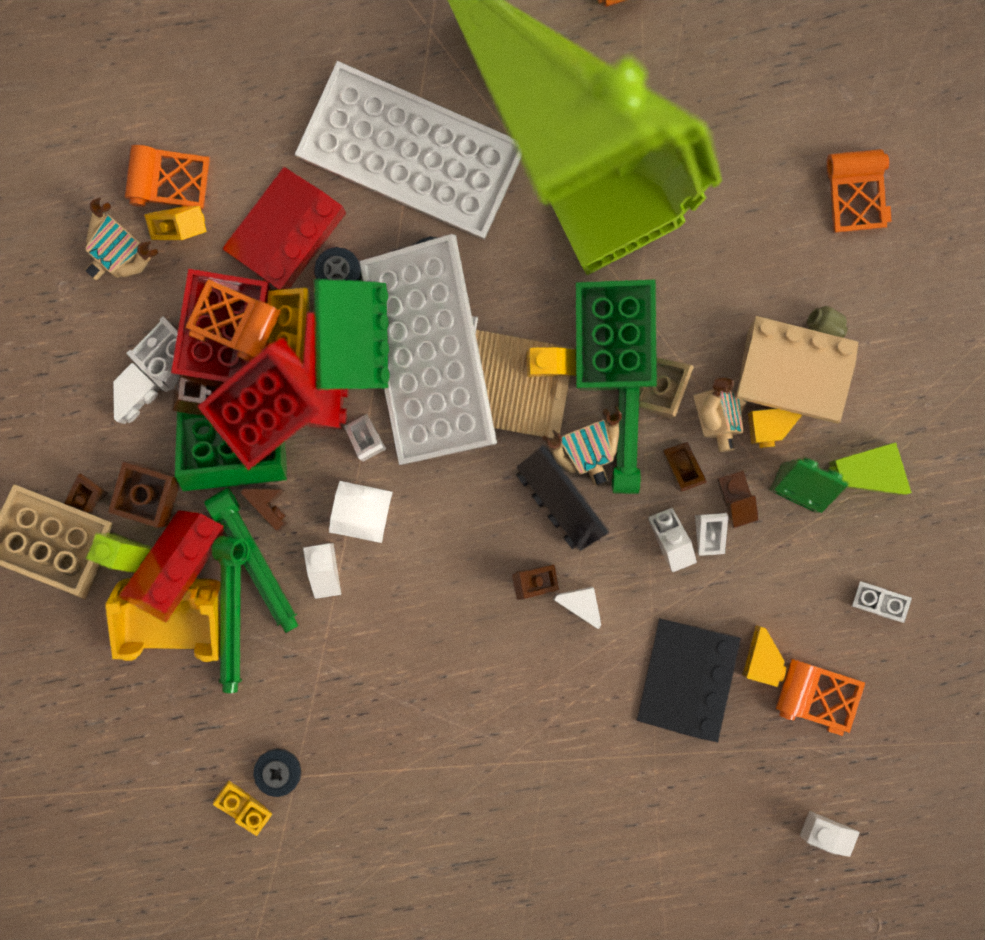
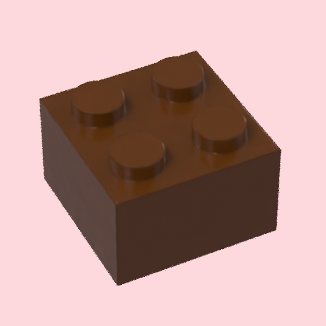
M123 461L108 513L156 528L167 527L180 486L175 474L134 461Z

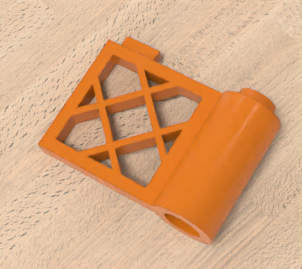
M132 145L125 198L130 200L129 204L139 207H145L146 203L153 202L182 207L200 206L201 209H204L210 158L157 150L144 145ZM162 157L174 159L179 167L167 175L161 168ZM192 162L203 163L202 173L194 179L185 169ZM183 170L191 181L178 189L170 178ZM160 172H161V173L163 174V176H164V178H162L161 180H160ZM200 179H201V186H199V185L196 183V182L199 181ZM166 181L176 191L168 198L158 197V189ZM194 184L200 192L199 202L187 201L182 193ZM177 196H180V197L182 198V200H180V199H175V198H176Z
M883 149L828 155L827 174L831 188L834 233L886 228L887 222H892L891 206H886L884 172L889 168V156L884 154ZM877 181V194L870 199L861 189L867 182ZM861 183L859 187H856L854 184ZM847 184L855 191L846 202L838 196V185ZM857 194L868 202L860 214L849 205ZM871 206L879 212V223H870L863 217ZM845 209L856 217L850 226H840V215ZM859 220H860L862 223H864V224H861V225H856Z
M208 279L186 328L190 330L188 335L203 342L206 337L237 350V357L250 362L264 350L281 311ZM212 288L221 291L224 301L211 306L208 297ZM227 294L233 296V298L228 299ZM239 300L248 303L243 314L234 316L230 304ZM227 306L231 318L217 323L213 311ZM209 312L213 325L204 329L195 326L199 316ZM233 323L236 332L232 340L228 341L222 338L219 328ZM215 330L217 335L210 333V331Z
M791 658L775 709L780 711L779 716L792 721H795V717L811 720L828 726V732L843 736L844 731L850 733L865 682ZM821 674L828 676L833 685L822 692L818 687ZM848 683L856 685L853 696L845 700L840 688ZM836 691L841 702L829 708L824 696ZM820 699L825 711L816 716L808 714L811 704ZM844 707L847 714L844 725L836 723L832 715L833 712Z

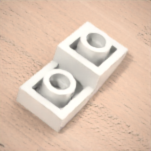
M860 581L852 606L904 623L912 598Z

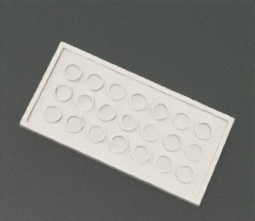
M339 61L336 62L295 153L296 158L482 240H485L521 160L512 137Z
M446 235L359 261L363 281L386 283L388 291L387 317L389 325L387 337L390 378L388 388H384L399 465L497 444L456 235Z

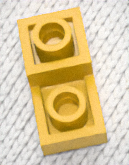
M229 780L213 801L215 807L233 817L236 824L256 836L272 816V812Z

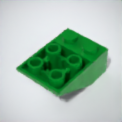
M803 457V459L798 458L797 460L783 462L769 491L814 513H822L848 487L849 483L842 480V474L828 469V471L817 468L819 465L817 462Z

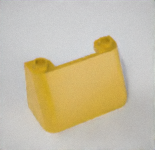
M131 578L123 579L115 585L105 604L112 659L132 661L142 653L144 648L194 649V656L203 662L218 661L220 657V581L215 579H195L167 623L119 597Z

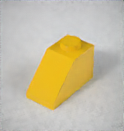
M183 206L144 215L151 240H184L207 232L204 215L201 212L200 206Z
M541 347L529 348L526 351L527 377L576 376V349Z
M781 409L760 410L748 413L751 444L759 443V448L775 447V442L783 440L802 415Z
M756 625L742 676L778 687L779 681L782 682L785 677L786 666H783L785 661L767 629Z

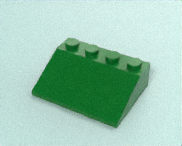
M314 280L317 389L388 388L390 372L388 370L389 344L387 328L389 320L387 317L388 291L386 283Z
M656 279L576 282V388L580 391L657 387Z
M177 412L175 477L182 491L287 480L285 441L248 470L205 415Z

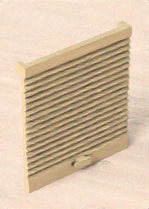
M476 330L475 335L494 428L540 437L545 435L551 439L554 438L552 430L560 434L570 376L527 377L526 351L529 348L541 347L575 348Z

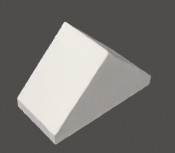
M367 414L344 426L361 461L364 462L386 450Z
M728 514L695 515L699 556L725 554Z
M593 587L558 593L554 596L553 599L597 629L600 628L601 621Z

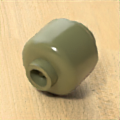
M829 306L815 308L807 319V326L810 330L842 338L845 337L848 331L846 316Z

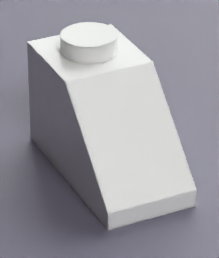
M334 543L303 548L307 574L315 599L341 595Z
M809 811L800 836L807 843L818 848L850 857L860 832Z

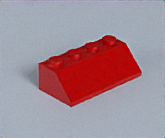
M178 510L119 597L167 623L211 557L212 545L217 537L223 536L224 526L201 513Z

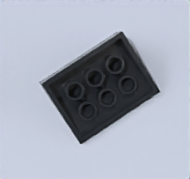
M544 445L516 467L519 471L515 474L524 487L528 484L535 492L531 495L540 508L544 505L551 513L547 516L556 529L561 526L565 531L566 535L563 538L572 550L577 547L581 551L610 533Z
M659 618L637 721L718 743L741 638L732 634Z

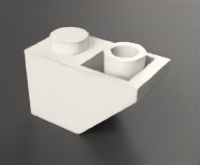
M131 363L114 381V419L122 424L134 421L140 414L138 410L145 403H151L158 396L157 391L160 389L134 363Z
M673 508L648 517L660 549L672 573L697 563L692 542Z

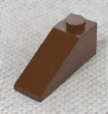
M180 375L174 387L172 411L204 415L197 406L224 383Z

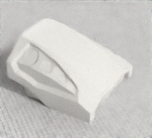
M162 316L158 325L132 351L129 350L127 355L162 390L167 392L174 389L180 375L171 373L178 330Z
M340 481L331 513L329 533L382 543L393 492Z

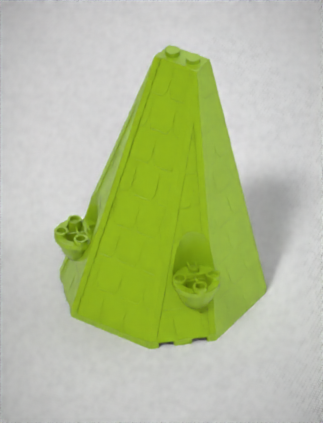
M448 0L538 194L544 204L551 203L586 275L680 228L686 222L683 215L689 209L695 211L706 199L704 192L708 187H717L722 182L710 133L706 125L646 88L647 74L642 65L634 62L632 57H626L616 66L612 67L505 0Z

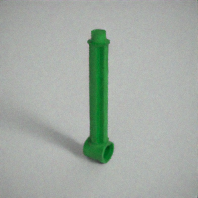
M640 388L619 389L618 409L622 414V419L619 422L616 467H613L612 493L639 494L641 474L640 468H637Z
M227 487L206 499L204 503L215 522H220L224 526L228 537L244 539L248 542L250 553L244 566L275 619L276 626L281 625L285 633L298 627L299 625L294 617L297 614L292 609L239 514L241 508L232 491Z
M228 536L217 537L212 545V556L221 565L220 678L218 682L222 683V692L236 693L238 692V683L242 681V678H240L241 565L247 561L250 547L246 540Z

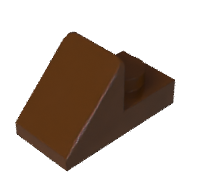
M688 442L663 450L664 458L672 472L674 485L677 490L683 492L707 483Z
M744 471L718 478L717 481L732 527L736 528L758 521L756 497L751 495Z
M80 473L77 475L64 504L91 514L96 503L103 499L108 492Z
M243 489L240 492L276 531H281L288 524L284 520L286 517L285 513L277 505L271 506L285 490Z
M554 564L517 571L512 574L517 600L559 590Z

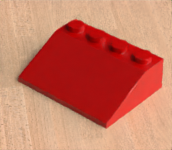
M283 167L222 249L275 289H290L346 215V211L341 204L286 167Z
M188 269L171 373L225 383L249 362L237 357V350L206 337L203 342L188 335L190 330L186 328V325L205 284L209 279L266 304L268 302V291H270L271 287L266 281ZM212 288L208 300L212 306L223 302L224 298L221 291ZM227 294L228 299L233 298V296ZM239 300L230 304L234 316L243 314L248 303ZM227 306L213 311L217 323L231 318ZM209 312L199 316L195 326L201 329L212 326L213 323ZM233 323L219 328L222 338L231 341L236 332ZM215 330L210 331V333L217 335Z
M307 313L303 368L322 412L306 425L312 428L342 430V424H346L347 408H343L344 398H348L349 389H317L315 314Z
M283 338L267 346L197 406L248 470L322 412L300 359Z

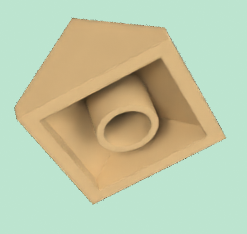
M657 358V387L640 388L639 408L669 419L675 417L694 366Z

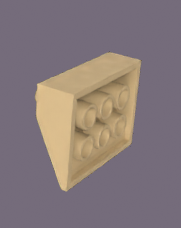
M756 316L747 333L736 398L839 424L856 364L858 341Z
M14 484L0 512V566L86 599L100 565L86 558L96 533H110L113 523Z

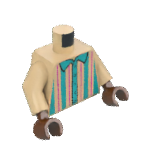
M100 197L90 202L92 215L85 250L94 260L85 271L96 281L106 270L117 278L141 273L150 261V257L158 255V250L153 249L149 251L151 241L140 243L109 214L105 217L104 213L111 209L110 203L107 202L101 207Z
M726 377L717 378L713 383V390L694 395L703 434L705 437L717 439L719 452L735 449L732 436L743 433L741 412L747 405L745 400L736 398L737 392L731 391L734 381Z
M616 406L615 413L610 416L607 408L603 410V415L607 420L606 423L603 419L562 437L555 430H552L554 433L552 440H549L545 435L542 437L543 441L549 446L551 455L561 468L568 473H574L576 476L588 472L594 486L608 480L602 466L614 461L613 457L617 453L619 422L622 419V414Z

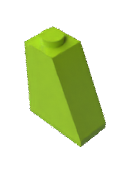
M896 443L886 444L829 461L830 467L828 469L842 474V480L849 483L847 488L895 495L912 493Z
M96 533L86 559L111 569L135 573L152 547L117 533Z

